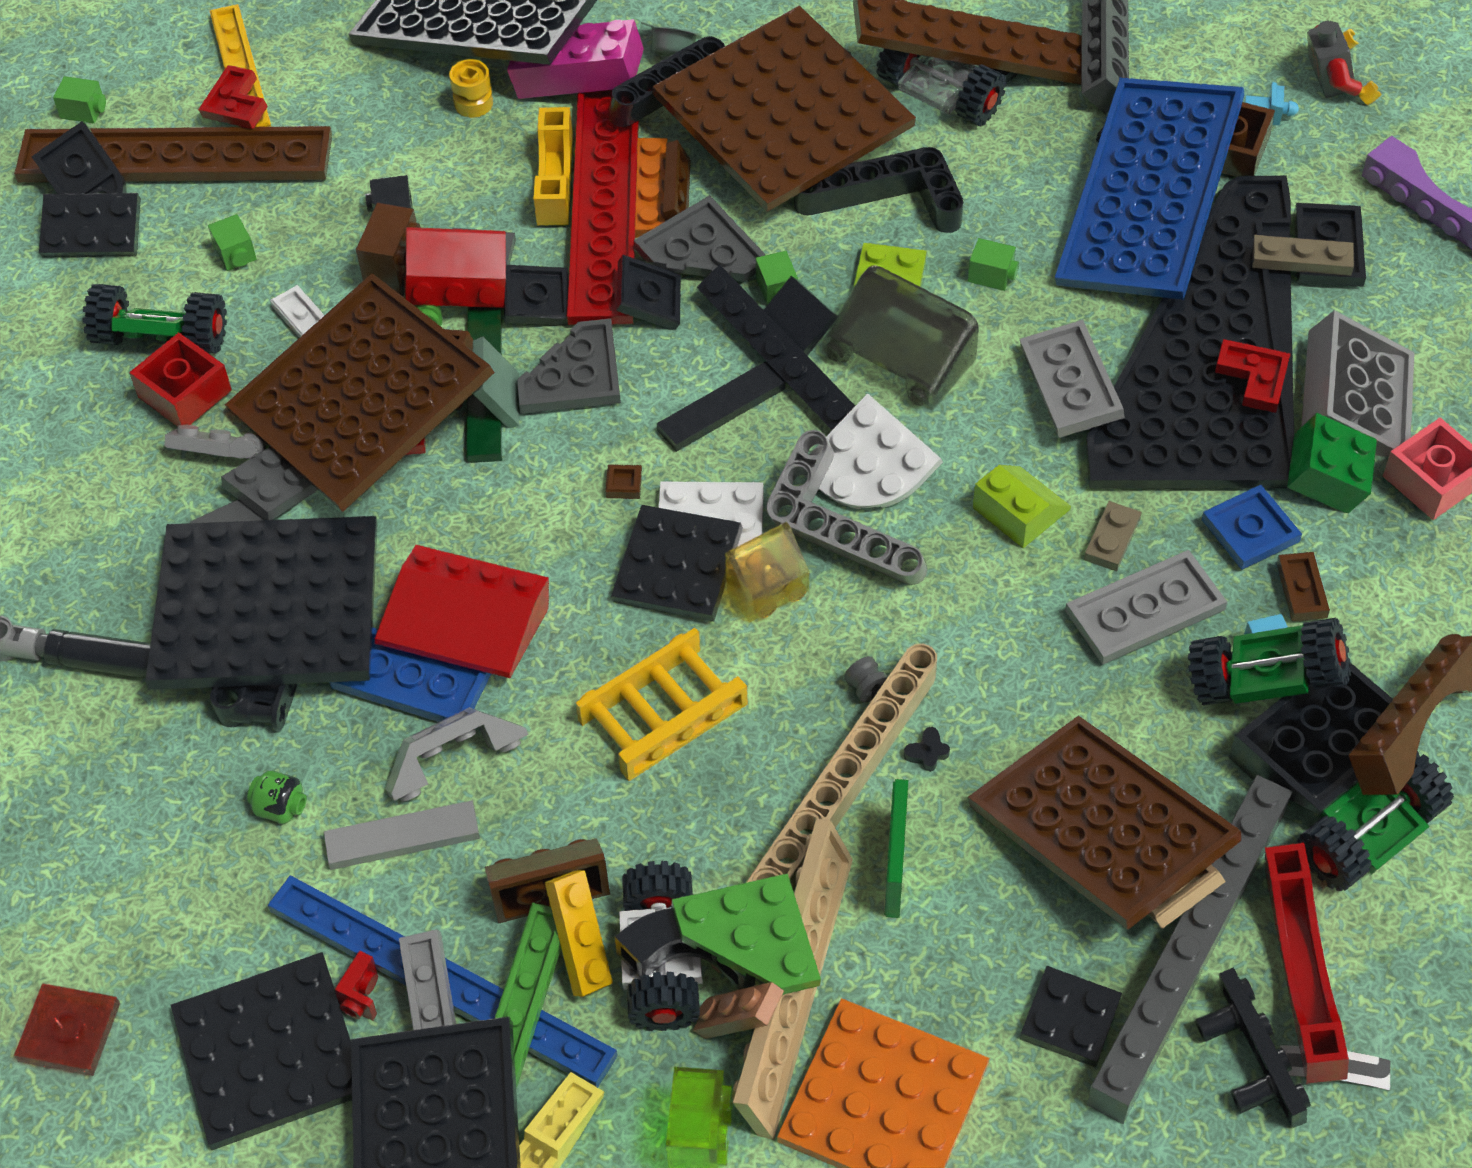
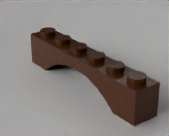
M1450 634L1441 638L1420 667L1409 678L1408 682L1349 754L1363 795H1398L1414 774L1420 738L1427 720L1435 707L1450 694L1472 693V636Z

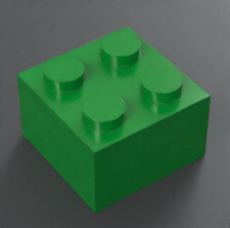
M1316 413L1294 434L1287 488L1349 514L1371 494L1377 439Z

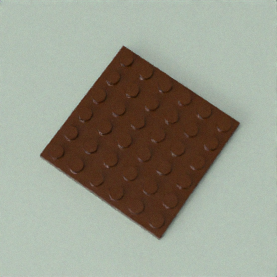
M800 5L653 86V96L766 212L914 127L916 117Z
M371 273L230 399L225 406L254 434L258 435L271 449H274L290 466L344 512L494 374V371L486 361Z

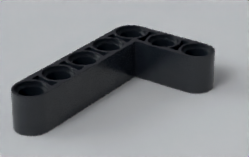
M923 147L851 163L794 196L795 210L801 215L809 216L919 191L935 228L944 233H953L961 228L964 202L940 150L933 147Z

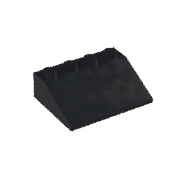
M1352 663L1349 665L1351 670L1350 680L1346 685L1315 689L1310 683V678H1308V693L1280 698L1237 733L1228 758L1252 780H1255L1256 776L1259 775L1293 791L1290 797L1291 801L1319 815L1358 782L1349 754L1392 702L1393 698Z

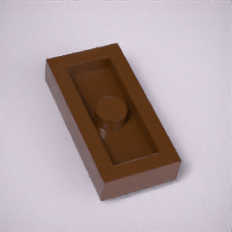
M1314 552L1278 555L1276 564L1291 620L1303 621L1328 618L1330 609Z

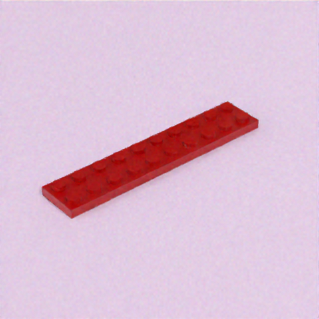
M613 90L578 93L567 308L568 325L601 319H611L612 324H633L634 319L633 316L616 311L618 260L622 255L635 259V249L633 246L636 239L639 121L627 127H619L608 120L607 112Z

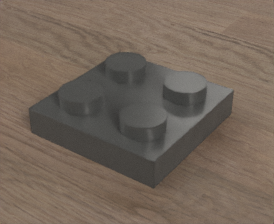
M270 447L221 476L222 487L265 520L276 518L317 491L311 483Z

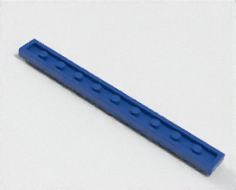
M291 875L269 902L268 908L271 913L354 958L359 950L372 956L378 971L406 985L399 938L405 936ZM445 958L454 1012L472 1022L494 1019L504 989ZM541 1010L528 1052L568 1074L572 1072L598 1088L618 1057L617 1050Z

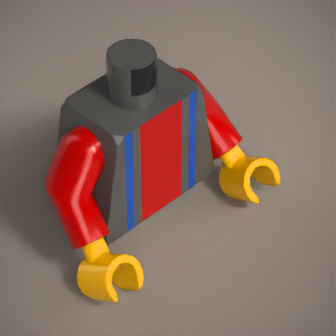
M1323 21L1313 29H1310L1307 32L1308 57L1325 98L1347 93L1352 96L1359 95L1361 100L1369 105L1382 95L1378 91V86L1373 81H1369L1362 87V83L1354 79L1350 49L1359 43L1353 39L1355 32L1352 29L1342 33L1339 24L1333 21Z

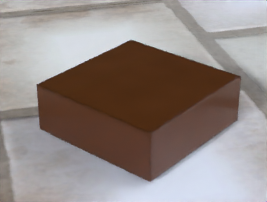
M608 464L606 498L640 499L642 465Z

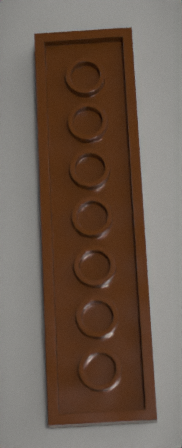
M853 0L858 44L977 66L982 64L993 69L1082 85V35L1053 30L1047 27L1026 25L1020 22L995 19L990 16L953 11L932 5H922L905 0Z

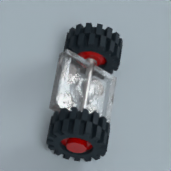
M885 48L878 56L880 60L877 61L876 66L878 68L876 72L880 78L899 86L900 91L950 115L955 109L959 117L978 126H984L986 120L989 121L991 115H995L997 105H1000L1002 102L1000 100L1001 96L1005 94L1003 89L1007 85V82H1005L1006 76L982 64L977 66Z

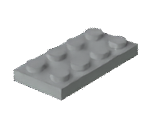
M1083 320L1019 339L1022 352L1059 438L1125 418L1123 406Z
M1187 550L1066 603L1065 612L1103 665L1226 610L1227 600L1190 550Z

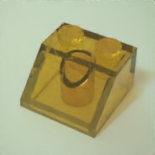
M787 522L725 553L727 593L749 623L759 617L766 618L770 616L776 608L788 602L799 601L809 592V570L792 529Z

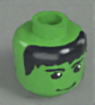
M271 770L254 778L248 790L247 801L257 817L279 824H286L291 821L294 815L299 816L302 814L306 806L307 796L303 794L302 783L298 778Z

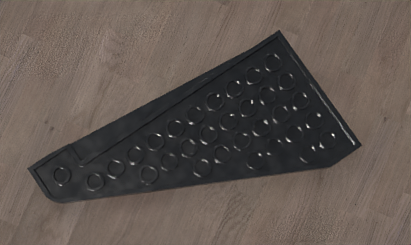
M1287 175L1239 176L1224 185L1209 213L1184 300L1162 298L1114 386L1123 406L1125 418L1093 427L1087 435L1085 446L1089 489L1254 488L1262 485L1264 488H1287L1294 441L1291 271L1252 268L1254 235L1290 238L1291 200ZM1223 339L1290 353L1276 413L1242 405L1248 383L1247 379L1215 373Z

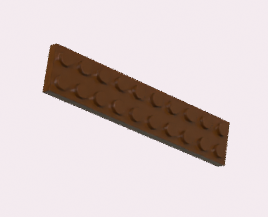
M331 126L254 127V129L244 127L90 128L123 175L125 182L326 180L332 142ZM25 129L14 173L18 183L49 182L31 156L70 129Z

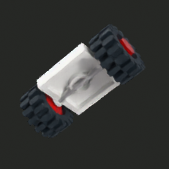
M649 861L648 866L640 863L635 865L636 869L629 868L627 874L624 873L622 876L623 908H625V911H619L620 932L647 914L672 908V899L693 895L691 871L688 872L686 866L680 867V864L676 862L668 865V861H661V864ZM692 956L677 957L665 962L649 976L645 974L640 977L621 959L623 989L627 990L628 1019L632 1025L636 1024V1027L639 1029L646 1026L647 1031H653L655 1028H660V1031H666V1028L678 1030L680 1025L688 1027L691 1025V1022L698 1020V1017H700L698 984H703L701 958Z

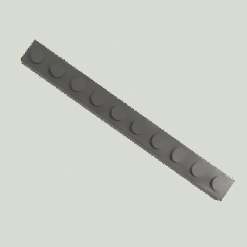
M1259 775L1256 776L1231 823L1241 830L1242 841L1211 864L1220 872L1226 882L1183 913L1091 1086L1087 1106L1124 1124L1264 855L1265 847H1268L1277 830L1293 791Z

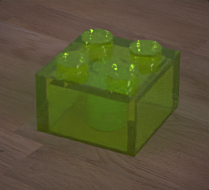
M674 1066L666 1137L668 1168H720V1165H728V1126L731 1127L733 1102H731L732 1086L725 1085L724 1070Z

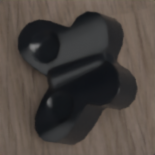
M927 727L924 730L920 743L908 744L904 748L905 760L912 763H920L926 771L930 772L936 769L938 759L945 760L950 755L949 745L941 742L939 732L935 727Z

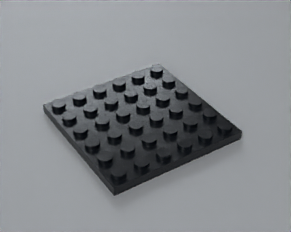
M357 516L167 524L146 673L148 690L370 680L377 517Z

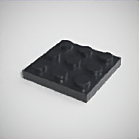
M641 505L611 594L613 602L714 622L743 531L741 522Z

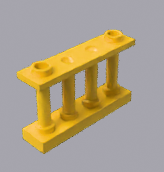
M696 628L691 629L685 634L675 636L668 645L600 688L586 692L576 702L580 724L583 726L596 718L622 749L618 753L620 772L628 781H631L748 705L747 685L739 676L728 683H722L697 653L700 652L699 631ZM685 661L712 693L699 702H693L670 676L668 671ZM655 680L681 709L682 713L669 721H663L638 690ZM626 699L651 728L652 732L640 740H633L608 709Z

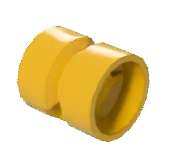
M474 59L457 62L449 72L456 111L462 116L470 118L485 115L493 106L488 67L485 63Z

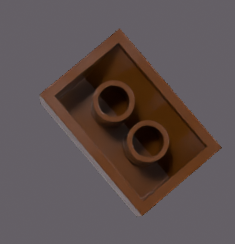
M597 838L575 840L564 847L552 850L540 849L529 856L517 859L505 858L498 860L493 865L486 866L485 871L498 924L528 916L532 903L551 907L545 882L575 870H585L592 899L610 895L606 861Z

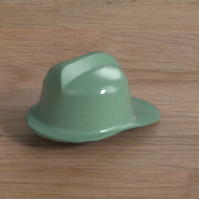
M641 22V24L652 28L653 51L658 54L661 60L693 44L696 39L702 38V35L692 31L658 27Z

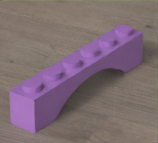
M1391 135L1367 154L1362 177L1472 250V208L1452 199L1436 186L1423 169L1415 150Z

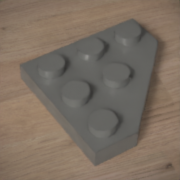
M710 195L634 240L633 246L647 263L671 272L707 277L720 264L736 281L741 282L756 274L755 258L765 256V253Z
M611 319L578 322L570 329V335L561 344H554L539 359L540 363L530 373L526 371L517 379L521 414L621 403Z

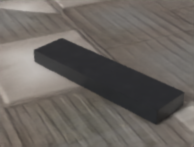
M765 361L657 423V431L677 452L785 390L786 381Z

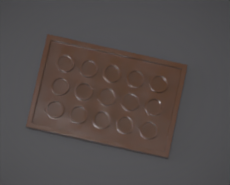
M1079 715L968 796L969 806L1127 930L1242 841L1241 830Z

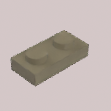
M1108 501L1087 547L1084 560L1118 571L1139 524L1142 512Z

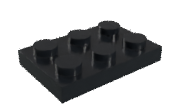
M43 194L39 254L42 257L137 256L141 203L139 194Z
M1296 203L1294 209L1295 238L1353 243L1354 268L1351 276L1297 272L1298 283L1364 287L1366 269L1361 206Z

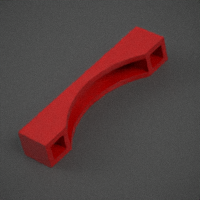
M1297 843L1265 847V874L1306 1084L1345 1080L1348 1078L1349 1057L1342 1023L1335 1005L1325 964L1305 844Z

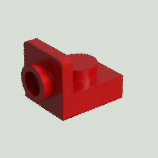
M360 950L336 986L335 992L340 1009L345 1014L354 1019H360L363 1016L373 1021L377 1015L373 1000L365 995H369L373 991L378 980V974L373 957Z

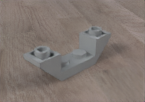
M469 707L403 739L385 791L394 801L400 798V801L404 802L418 796L421 793L420 788L428 785V782L416 757L420 755L423 759L431 757L443 750L442 744L452 739H455L456 742L466 740L476 734L475 728L479 727L487 746L495 751L500 749L501 752H506L521 744L520 739L529 734L526 728L521 725Z

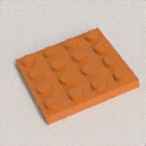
M841 998L780 1129L777 1142L837 1168H945L989 1065L990 1058Z

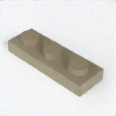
M1254 235L1252 268L1351 276L1354 268L1353 243Z

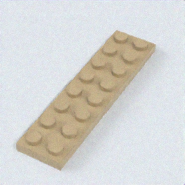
M816 819L812 834H809L806 839V855L802 867H799L796 873V889L794 892L820 975L853 861L831 820ZM817 987L782 995L768 1025L755 1028L751 1042L744 1049V1066L740 1080H737L734 1084L732 1098L733 1104L757 1136L772 1140L775 1138Z

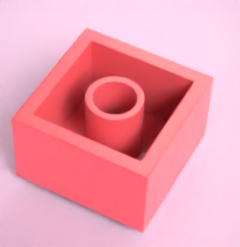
M1438 418L1390 452L1383 477L1434 520L1472 493V444L1442 418Z

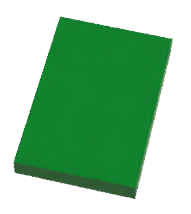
M895 779L892 790L884 915L891 918H900L909 780Z

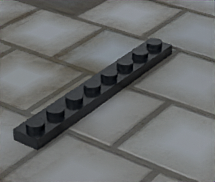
M720 264L697 286L699 291L831 430L855 407L854 403Z

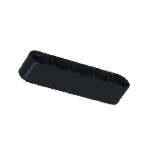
M712 36L701 38L619 84L612 91L607 112L608 120L616 126L627 127L663 107L653 96V86L725 47L724 43Z

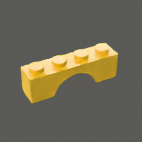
M570 107L539 108L538 176H535L534 207L537 226L569 225L573 142Z

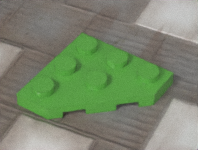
M788 873L672 899V909L683 943L694 949L699 947L717 957L718 962L744 976L748 973L764 983L773 982L784 990L782 995L820 986L821 977Z

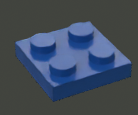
M1262 485L1204 511L1201 519L1241 570L1299 543L1302 536L1299 529Z

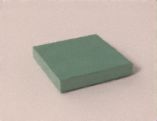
M484 337L473 340V352L491 366L494 374L472 394L501 420L506 427L514 428L519 426L517 382L519 373Z

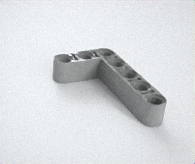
M809 430L803 433L798 439L766 505L767 512L775 525L781 530L905 584L915 585L922 582L927 575L928 568L919 549L812 503L832 463L834 453L828 439L822 432ZM823 445V450L819 454L814 456L808 455L809 449L812 446ZM799 475L808 476L805 484L793 486V481ZM786 505L793 506L791 513L786 517L777 516L781 507ZM818 518L824 520L823 525L818 530H808L812 520ZM845 532L855 533L854 539L850 543H839L841 535ZM879 545L886 547V552L883 556L879 558L870 557V552L874 547ZM916 559L918 561V565L914 570L910 572L901 570L902 564L906 560Z

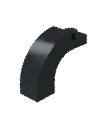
M672 908L647 914L631 923L615 936L616 954L639 977L645 974L649 976L671 959L692 956L713 964L739 990L755 985V977L747 973L744 976L718 962L717 957L699 947L694 949L683 943Z

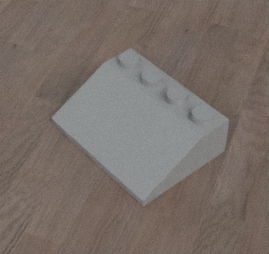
M1335 310L1332 311L1308 332L1301 427L1313 415L1319 413L1377 439L1375 456L1389 457L1393 449L1411 438L1414 352Z

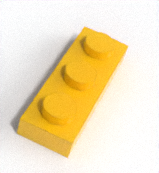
M575 870L545 882L573 996L583 997L613 984L585 870Z

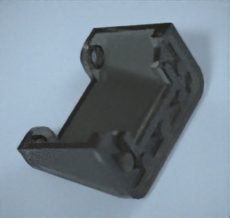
M871 265L858 279L839 311V317L829 328L822 341V353L832 361L847 362L855 353L905 379V388L909 400L915 405L924 406L933 411L976 360L979 326L976 318L967 310L880 266Z

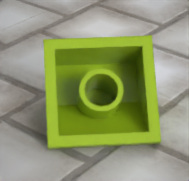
M999 464L975 483L973 509L1022 548L1026 547L1071 510V506L1021 466Z

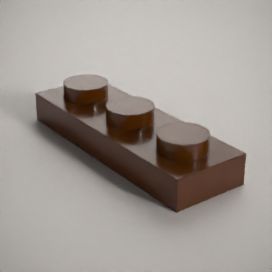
M678 140L666 143V157L663 158L665 180H662L664 200L660 205V209L665 221L689 208L691 160Z

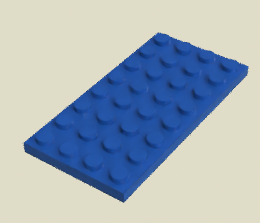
M1132 78L1119 79L1055 275L1057 286L1184 300L1244 99L1243 87Z

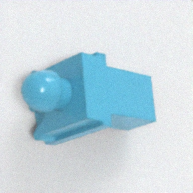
M1275 82L1271 84L1269 97L1248 95L1245 97V103L1275 110L1273 125H1280L1282 114L1293 116L1299 111V106L1296 102L1290 100L1289 102H1284L1285 86H1279Z

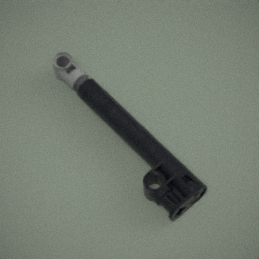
M0 616V661H8L14 657L40 660L42 657H45V661L52 665H65L72 668L146 678L150 643L52 629L49 634H46L44 629L12 625L7 617ZM298 684L208 688H212L210 700L218 721L223 726L237 727L243 723L252 724L256 721L272 724L274 730H282Z

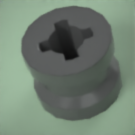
M870 656L857 660L847 669L844 675L848 685L857 689L856 695L862 702H870L888 678L884 672H879L878 663Z

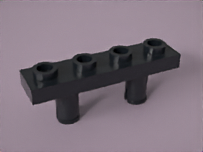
M1234 967L1219 973V987L1227 1001V1006L1196 1018L1195 1023L1204 1042L1235 1029H1238L1240 1032L1242 1031L1263 1071V1077L1231 1090V1096L1238 1111L1242 1114L1274 1100L1276 1103H1279L1291 1128L1307 1123V1108L1311 1106L1308 1095L1301 1083L1294 1085L1288 1073L1292 1070V1067L1282 1047L1276 1049L1270 1038L1274 1033L1264 1012L1258 1014L1251 1001L1255 1000V995L1250 983L1246 978L1239 979Z

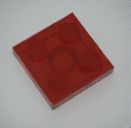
M42 983L15 1051V1058L18 1062L94 1076L120 1006L118 998L116 996Z

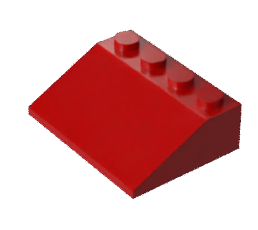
M415 545L401 567L375 636V644L511 678L549 609V577Z

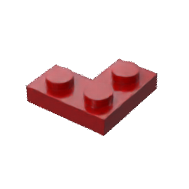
M227 65L198 109L202 118L254 129L268 107L263 98L247 95L257 80L254 71Z
M1223 339L1215 373L1247 379L1248 383L1242 405L1276 413L1290 353Z

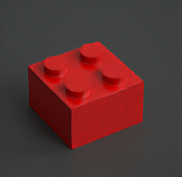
M179 332L129 372L138 398L177 427L179 425H191L232 391L225 365Z

